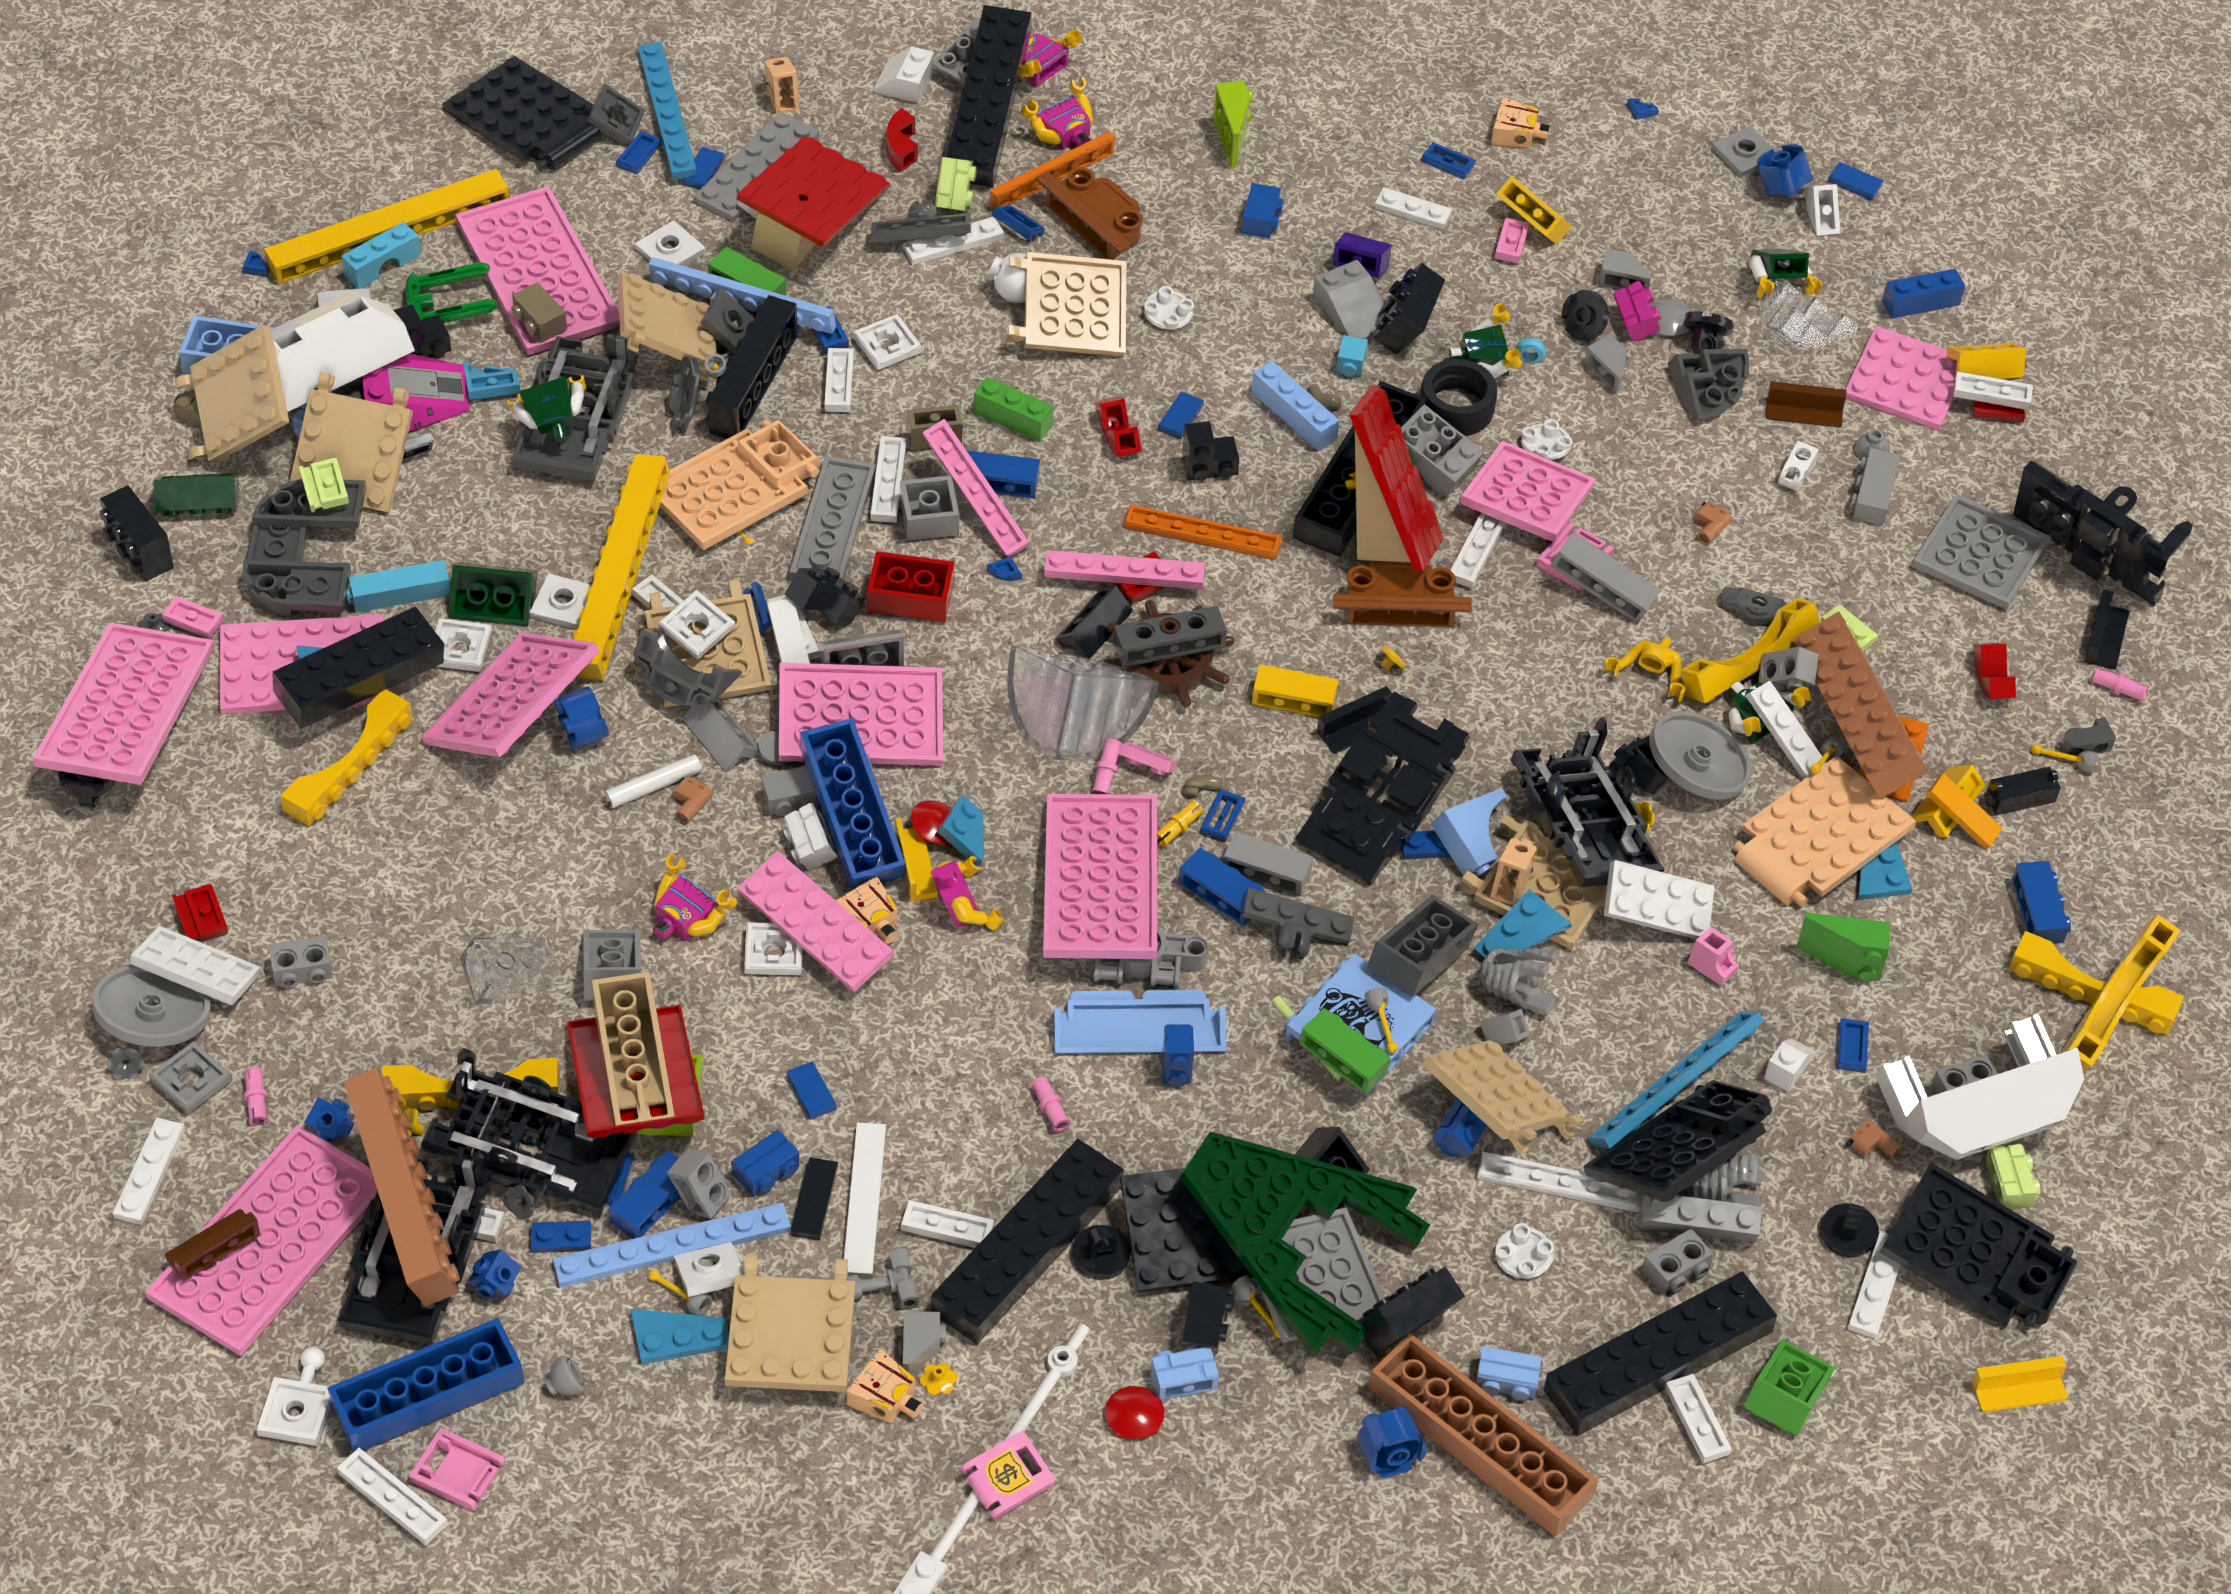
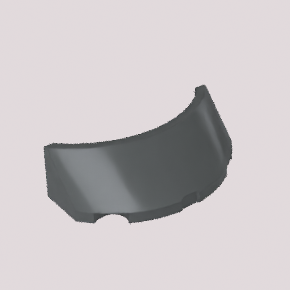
M661 628L641 629L633 653L635 662L640 663L645 674L643 679L648 686L660 697H664L671 703L691 706L711 702L720 697L742 674V671L739 669H725L721 666H714L710 674L692 669L676 655L666 638L664 630Z

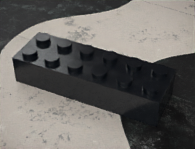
M768 295L765 302L758 306L754 321H750L747 326L746 335L743 339H739L735 354L728 358L724 374L717 378L716 387L706 397L705 404L708 406L706 422L709 424V434L728 439L746 429L798 337L797 303Z
M415 606L272 671L273 692L300 729H303L443 664L444 642Z

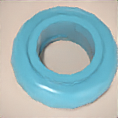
M1535 338L1522 339L1515 347L1521 354L1520 360L1524 362L1539 363L1546 355L1545 345ZM1527 349H1532V350H1534V351H1536V352H1534V353H1529V352H1526L1525 350H1527Z

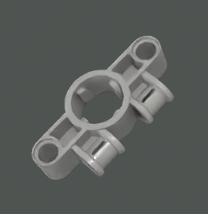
M1157 926V959H1073L1079 962L1095 963L1094 982H1098L1101 979L1117 981L1118 984H1122L1123 974L1132 978H1147L1151 976L1150 986L1155 987L1156 984L1173 985L1174 988L1178 989L1180 970L1200 971L1206 967L1209 946L1208 942L1202 937L1164 933Z

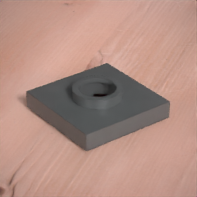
M604 83L598 92L586 121L622 145L629 146L645 110ZM607 112L615 114L618 117L619 122L613 119L612 117L609 119L607 116Z
M722 288L716 293L700 323L732 354H735L739 339L744 338L749 322L754 321L755 318ZM729 318L732 320V322L737 321L738 327L734 326L730 322Z

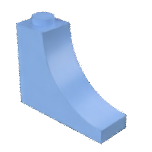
M1502 788L1444 810L1431 823L1434 831L1463 876L1469 871L1480 878L1492 870L1490 866L1498 859L1490 841L1489 819L1492 811L1508 797Z

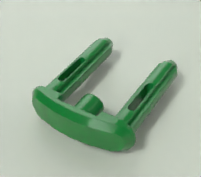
M477 262L419 276L413 272L406 281L407 304H413L421 320L439 314L443 323L491 313L497 308V302L491 299H483L423 312L422 309L434 307V301L431 292L420 294V291L423 289L482 277L490 271V266L487 263Z

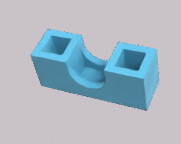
M405 222L396 225L343 254L341 257L344 276L357 289L365 287L379 279V270L387 260L392 258L401 267L421 256L419 237Z

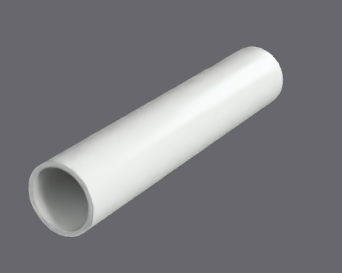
M693 754L604 791L607 802L611 801V809L676 783L682 777L685 778L702 772V767L698 757Z

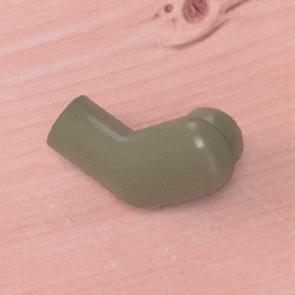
M1312 384L1307 388V392L1327 410L1336 411L1340 409L1342 402L1339 397L1333 394L1322 393L1317 384Z
M1204 774L1189 778L1184 784L1186 785L1184 793L1196 797L1199 794V788L1219 791L1222 787L1223 778Z

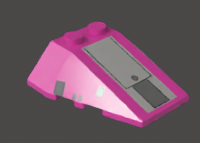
M407 354L361 376L364 400L393 406L395 387L410 391L406 409L413 411L409 432L420 430L426 425L437 421L441 422L469 411L464 365Z

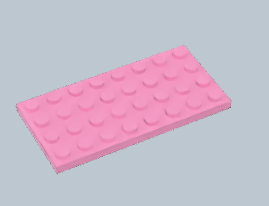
M549 186L455 214L456 222L477 261L489 264L490 271L485 276L527 355L550 349L557 336L579 340L620 327L618 309ZM537 282L566 312L567 322L566 331L542 343L535 335L529 334L525 324L521 320H517L511 310L513 306L512 295Z
M109 623L33 757L34 766L142 785L214 650V640Z
M1047 794L1043 958L1157 959V795Z
M297 1125L200 1231L202 1232L236 1210L242 1209L245 1214L252 1212L257 1218L260 1236L184 1282L169 1265L146 1290V1298L237 1355L242 1356L367 1215L370 1201L377 1192L371 1168Z

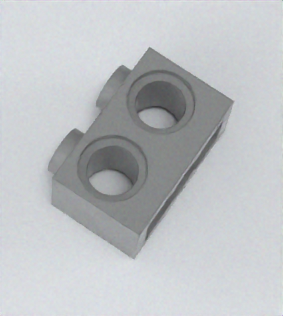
M1802 647L1762 654L1758 683L1765 684L1771 681L1776 690L1784 693L1785 690H1795L1799 687L1815 685L1819 654Z
M326 936L269 944L275 987L283 986L289 988L299 983H321L326 979L333 978Z
M1987 1055L1979 1058L1971 1057L1962 1063L1953 1066L1945 1065L1939 1068L1935 1073L1931 1086L1935 1093L1939 1094L1997 1075L1998 1073Z
M687 1148L667 1174L688 1211L694 1215L712 1219L731 1196V1192L726 1185L725 1177L717 1169L713 1156L704 1150L698 1151Z
M1691 1228L1645 1255L1642 1271L1663 1295L1670 1291L1678 1292L1685 1287L1688 1280L1693 1277L1697 1279L1702 1278L1709 1272L1713 1253Z

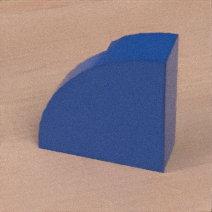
M1637 98L1627 99V105L1636 120L1659 114V109L1652 103L1649 105L1640 102V99Z
M249 250L242 267L243 273L267 277V263L261 258L260 254Z
M1011 556L987 564L989 573L998 579L1005 581L1022 579V574Z

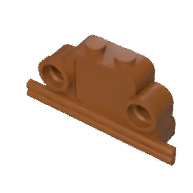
M1084 167L1072 169L1068 173V177L1060 182L1049 172H1045L1037 178V181L1047 189L1046 206L1106 259L1113 260L1140 240L1143 217L1139 213V204L1110 179L1102 177L1095 180L1094 173Z
M1374 561L1369 567L1364 565L1355 566L1349 570L1347 575V594H1333V609H1347V624L1453 627L1455 612H1471L1472 604L1471 597L1454 596L1456 577L1451 570L1443 567L1432 569L1428 564L1424 571H1414L1411 562Z

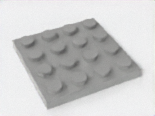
M1956 494L1914 558L1912 567L2007 610L2049 544L2051 536Z
M1347 1207L1335 1210L1329 1220L1316 1214L1293 1221L1282 1240L1306 1255L1294 1278L1358 1322H1362L1365 1319L1362 1314L1385 1297ZM1262 1292L1282 1343L1297 1340V1336L1266 1294Z

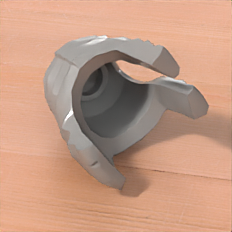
M1503 948L1493 950L1482 961L1479 977L1488 993H1493L1496 997H1503L1505 1001H1511L1514 1005L1520 1004L1523 1009L1529 1008L1533 1013L1546 1015L1553 1009L1556 999L1536 989L1532 976L1544 978L1549 965L1533 960L1553 963L1557 960L1559 954L1556 950L1550 951L1538 948L1532 950L1527 948L1524 951L1511 948L1507 950Z
M1735 1155L1718 1165L1714 1171L1698 1179L1694 1185L1685 1188V1194L1687 1197L1760 1206V1195L1728 1194L1731 1187L1739 1184L1761 1185L1762 1171L1759 1170L1758 1155Z

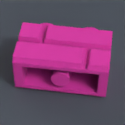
M1637 281L1628 285L1627 288L1614 292V299L1632 341L1642 340L1646 338V335L1650 336L1660 331L1658 320L1662 318L1656 305L1653 307L1651 305V302L1655 300L1649 287L1644 289L1641 282Z

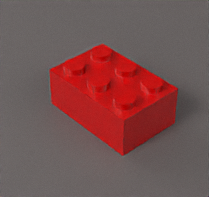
M876 551L867 588V612L946 622L954 586L955 562Z

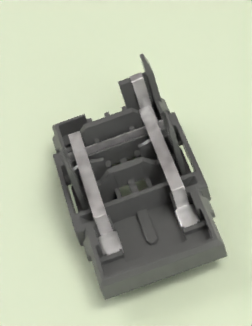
M608 334L609 359H607L606 352L602 351L601 356L593 355L592 349H589L588 354L583 353L582 340L556 337L548 354L549 359L542 358V361L538 363L532 387L564 376L567 377L568 382L569 377H572L573 381H578L581 379V375H583L586 390L587 387L592 388L594 394L588 393L586 390L584 391L582 406L587 407L584 416L576 415L575 423L566 426L569 438L563 442L555 443L551 432L540 434L538 429H530L521 422L518 443L512 457L513 468L589 481L596 480L602 463V455H605L609 443H614V435L617 434L632 386L635 382L634 371L638 362V355L636 352L627 349V338Z

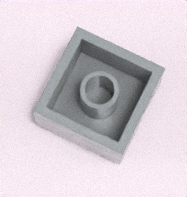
M951 475L900 481L899 502L907 541L959 535V510Z

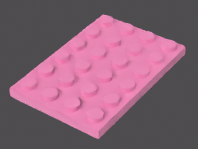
M383 614L220 625L221 714L286 710L273 692L272 671L299 660L296 649L297 645L325 648L384 621ZM376 694V695H374V696H372V697H369V698H367V699H365V700H363V701H361V702H359V703H356V704H354V705H367V704H369L378 694Z
M521 632L421 738L425 745L501 757L525 733L534 720L542 715V712L550 703L559 697V694L565 687L575 680L581 670L591 663L600 650L594 642Z
M780 663L778 761L804 762L799 748L800 732L853 718L871 764L942 766V668Z

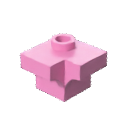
M1712 927L1696 939L1688 960L1689 965L1720 986L1737 973L1739 964L1733 959L1736 951L1732 948L1734 942Z

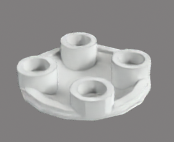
M1163 286L1158 292L1153 293L1147 298L1144 303V314L1153 325L1162 329L1173 330L1182 328L1189 323L1193 317L1194 303L1183 294L1173 291L1171 287Z
M1547 420L1542 424L1525 427L1522 431L1521 444L1524 450L1546 459L1554 460L1568 454L1572 447V439L1567 432L1559 427L1557 421Z
M1519 1223L1500 1237L1496 1244L1495 1257L1499 1266L1507 1274L1516 1278L1530 1279L1540 1276L1548 1270L1553 1261L1554 1245L1542 1232L1530 1228L1525 1223Z

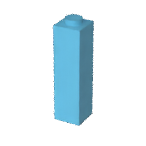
M445 560L349 577L350 588L347 589L348 604L354 603L355 612L357 613L450 596V582Z

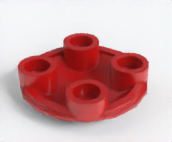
M935 800L916 804L911 811L910 817L912 826L916 830V839L923 843L929 841L936 844L953 846L937 832L951 807Z
M1128 1386L1121 1388L1110 1396L1105 1406V1418L1108 1426L1118 1438L1142 1439L1156 1435L1164 1421L1165 1409L1161 1399L1153 1391L1144 1387Z

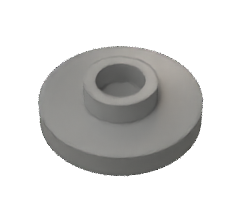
M771 731L765 733L758 743V752L762 759L773 765H783L789 762L778 761L779 732Z

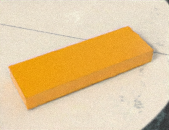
M1944 773L1938 776L1926 794L1985 849L1993 844L2003 829Z

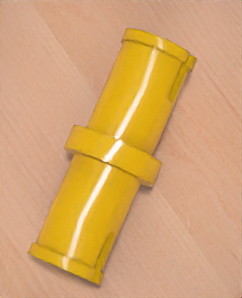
M1191 800L1179 813L1172 814L1168 818L1169 821L1157 831V840L1165 835L1159 842L1161 846L1166 847L1180 833L1184 834L1188 830V826L1203 814L1201 806L1192 812L1199 805L1198 802Z

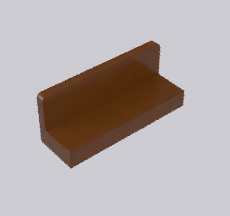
M1770 381L1766 401V419L1841 428L1846 390Z
M238 1209L165 1253V1258L184 1282L259 1237L258 1220L252 1212L245 1214L242 1209Z

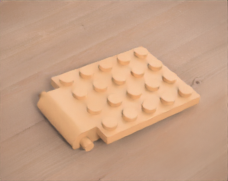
M764 420L760 424L762 429L752 433L747 428L669 470L670 475L660 507L703 550L809 493L808 487L803 480L810 476L816 477L819 474L820 459L779 420L773 423Z
M1835 756L1821 767L1819 773L1809 775L1743 824V831L1753 839L1745 845L1741 841L1734 845L1733 850L1737 852L1735 862L1786 906L1795 902L1802 907L1808 901V898L1803 894L1812 888L1823 897L1914 829L1916 820L1887 796L1880 798L1869 781L1841 758Z

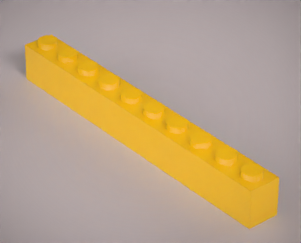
M493 169L264 248L266 263L277 283L281 284L342 263L341 256L402 222H405L418 236L456 223L455 214L510 198L509 187L498 170Z
M635 454L632 464L628 466L627 481L621 487V499L619 505H616L614 508L613 523L607 529V542L601 548V560L599 566H596L594 569L592 587H589L587 590V603L585 608H582L580 611L578 630H574L573 640L594 642L600 651L592 659L591 663L581 670L576 678L604 681L632 594V588L634 587L669 479L670 471L665 456Z

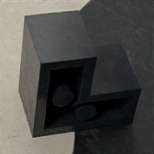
M413 304L393 310L405 324L415 350L409 354L431 358L443 356L451 351L450 335L439 314L421 320Z
M1210 421L1184 424L1182 460L1187 480L1196 479L1202 481L1207 478H1229L1233 475H1238L1240 459L1234 436L1214 438Z
M817 567L799 568L784 594L801 609L819 610L836 625H850L866 599L858 592L857 586L850 582H845L840 578V573L830 567H826V569Z
M1193 1281L1182 1341L1217 1348L1220 1342H1226L1229 1325L1223 1324L1224 1317H1226V1312L1231 1313L1233 1311L1235 1294H1230L1231 1287Z

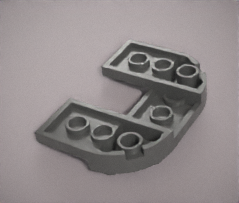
M302 479L280 485L281 490L271 496L266 494L261 499L253 512L252 520L254 525L247 560H243V572L248 591L260 607L273 614L292 617L293 611L344 612L351 574L350 563L302 561L309 527L359 528L366 492L365 480H343L349 503L324 510L323 507L317 508L315 512H311Z

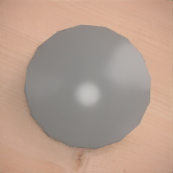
M1667 299L1655 301L1651 304L1652 307L1656 305L1662 318L1658 320L1660 331L1655 333V336L1675 337L1690 333L1691 329L1683 325L1685 314L1691 311L1686 305Z

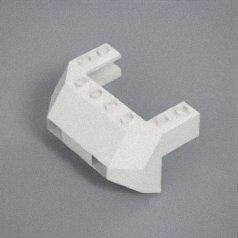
M352 294L343 295L271 329L287 412L307 403L310 389L318 390L320 371L335 376L332 390L415 351L405 324L388 304Z
M2036 1014L2031 1018L2012 1022L2010 1025L2011 1029L2003 1033L2018 1068L1930 1097L1926 1096L1910 1056L1891 1064H1884L1875 1074V1077L1897 1127L1919 1143L1957 1160L2059 1126L2066 1119L2084 1081L2078 1048L2056 1055L2039 1015Z

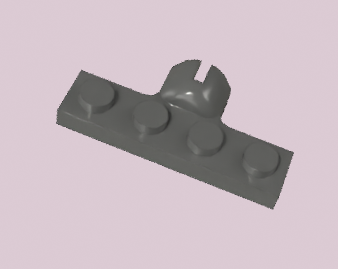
M923 200V204L919 205V201H915L910 205L908 216L905 219L872 222V243L887 244L895 240L914 241L917 238L926 237L937 239L947 235L964 236L967 233H971V213L937 216V208L934 204Z
M1249 887L1245 892L1241 917L1275 926L1278 930L1276 949L1283 957H1286L1287 949H1292L1291 959L1306 957L1310 950L1311 937L1348 945L1351 941L1354 917Z

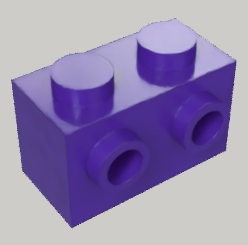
M1345 232L1335 243L1332 265L1340 267L1358 260L1370 276L1379 278L1389 267L1392 244Z

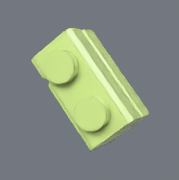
M941 157L936 207L967 211V206L972 205L973 192L969 191L970 181L974 182L976 177V167L972 166L973 161Z
M2016 1144L2008 1145L2007 1147L1996 1146L1990 1148L1985 1163L1997 1202L2009 1209L2033 1207L2037 1196L2040 1195V1184L2038 1179H2033L2031 1173L2033 1169L2032 1158L2030 1155L2025 1154L2023 1145Z

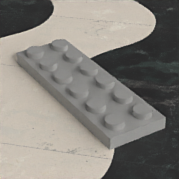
M780 111L693 196L694 202L735 222L745 212L744 209L737 205V194L754 177L759 176L789 148L791 149L802 137L808 136L817 140L820 137V131Z
M825 456L789 571L790 579L794 578L799 568L817 567L826 569V567H830L838 571L840 578L844 580L876 473V464Z

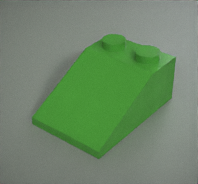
M1805 912L1797 941V948L1850 977L1860 978L1866 982L1880 981L1889 952L1890 922Z
M1782 1339L1756 1379L1743 1407L1750 1410L1755 1416L1765 1418L1778 1425L1781 1430L1798 1436L1833 1374L1835 1367Z

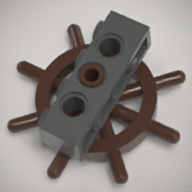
M1147 600L1145 602V608L1148 613L1147 617L1137 622H1127L1121 625L1114 622L1107 624V631L1114 634L1113 643L1118 658L1103 660L1101 668L1107 671L1125 667L1129 676L1139 684L1131 695L1133 701H1140L1149 689L1161 693H1177L1181 705L1189 707L1191 699L1187 690L1200 684L1206 677L1221 684H1227L1230 681V677L1227 674L1212 668L1214 649L1230 647L1235 642L1232 636H1227V629L1218 606L1203 608L1197 605L1192 611L1175 614L1158 613L1155 602ZM1202 652L1200 661L1186 656ZM1155 661L1149 670L1141 665ZM1178 664L1191 670L1181 674ZM1163 669H1168L1170 675H1162L1160 672Z

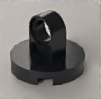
M1579 290L1575 294L1569 295L1563 304L1561 317L1565 319L1567 326L1565 328L1566 332L1578 340H1591L1601 335L1607 326L1610 315L1604 298L1599 293L1591 290Z
M1701 311L1687 312L1683 325L1694 331L1691 345L1693 353L1699 354L1702 351L1701 341L1703 339L1707 341V349H1717L1719 336L1732 335L1733 321L1714 313L1710 317L1702 316L1703 312Z
M59 771L58 773L61 789L68 795L77 797L79 805L83 807L95 808L96 805H93L95 799H99V796L108 792L115 784V780L64 771Z
M1850 1202V1204L1835 1205L1826 1211L1820 1223V1235L1832 1252L1840 1256L1855 1258L1870 1252L1874 1248L1879 1237V1226L1875 1217L1867 1209Z
M1093 1225L1082 1230L1075 1238L1072 1246L1073 1262L1081 1273L1084 1272L1089 1276H1093V1279H1112L1120 1275L1130 1261V1242L1125 1234L1109 1225Z

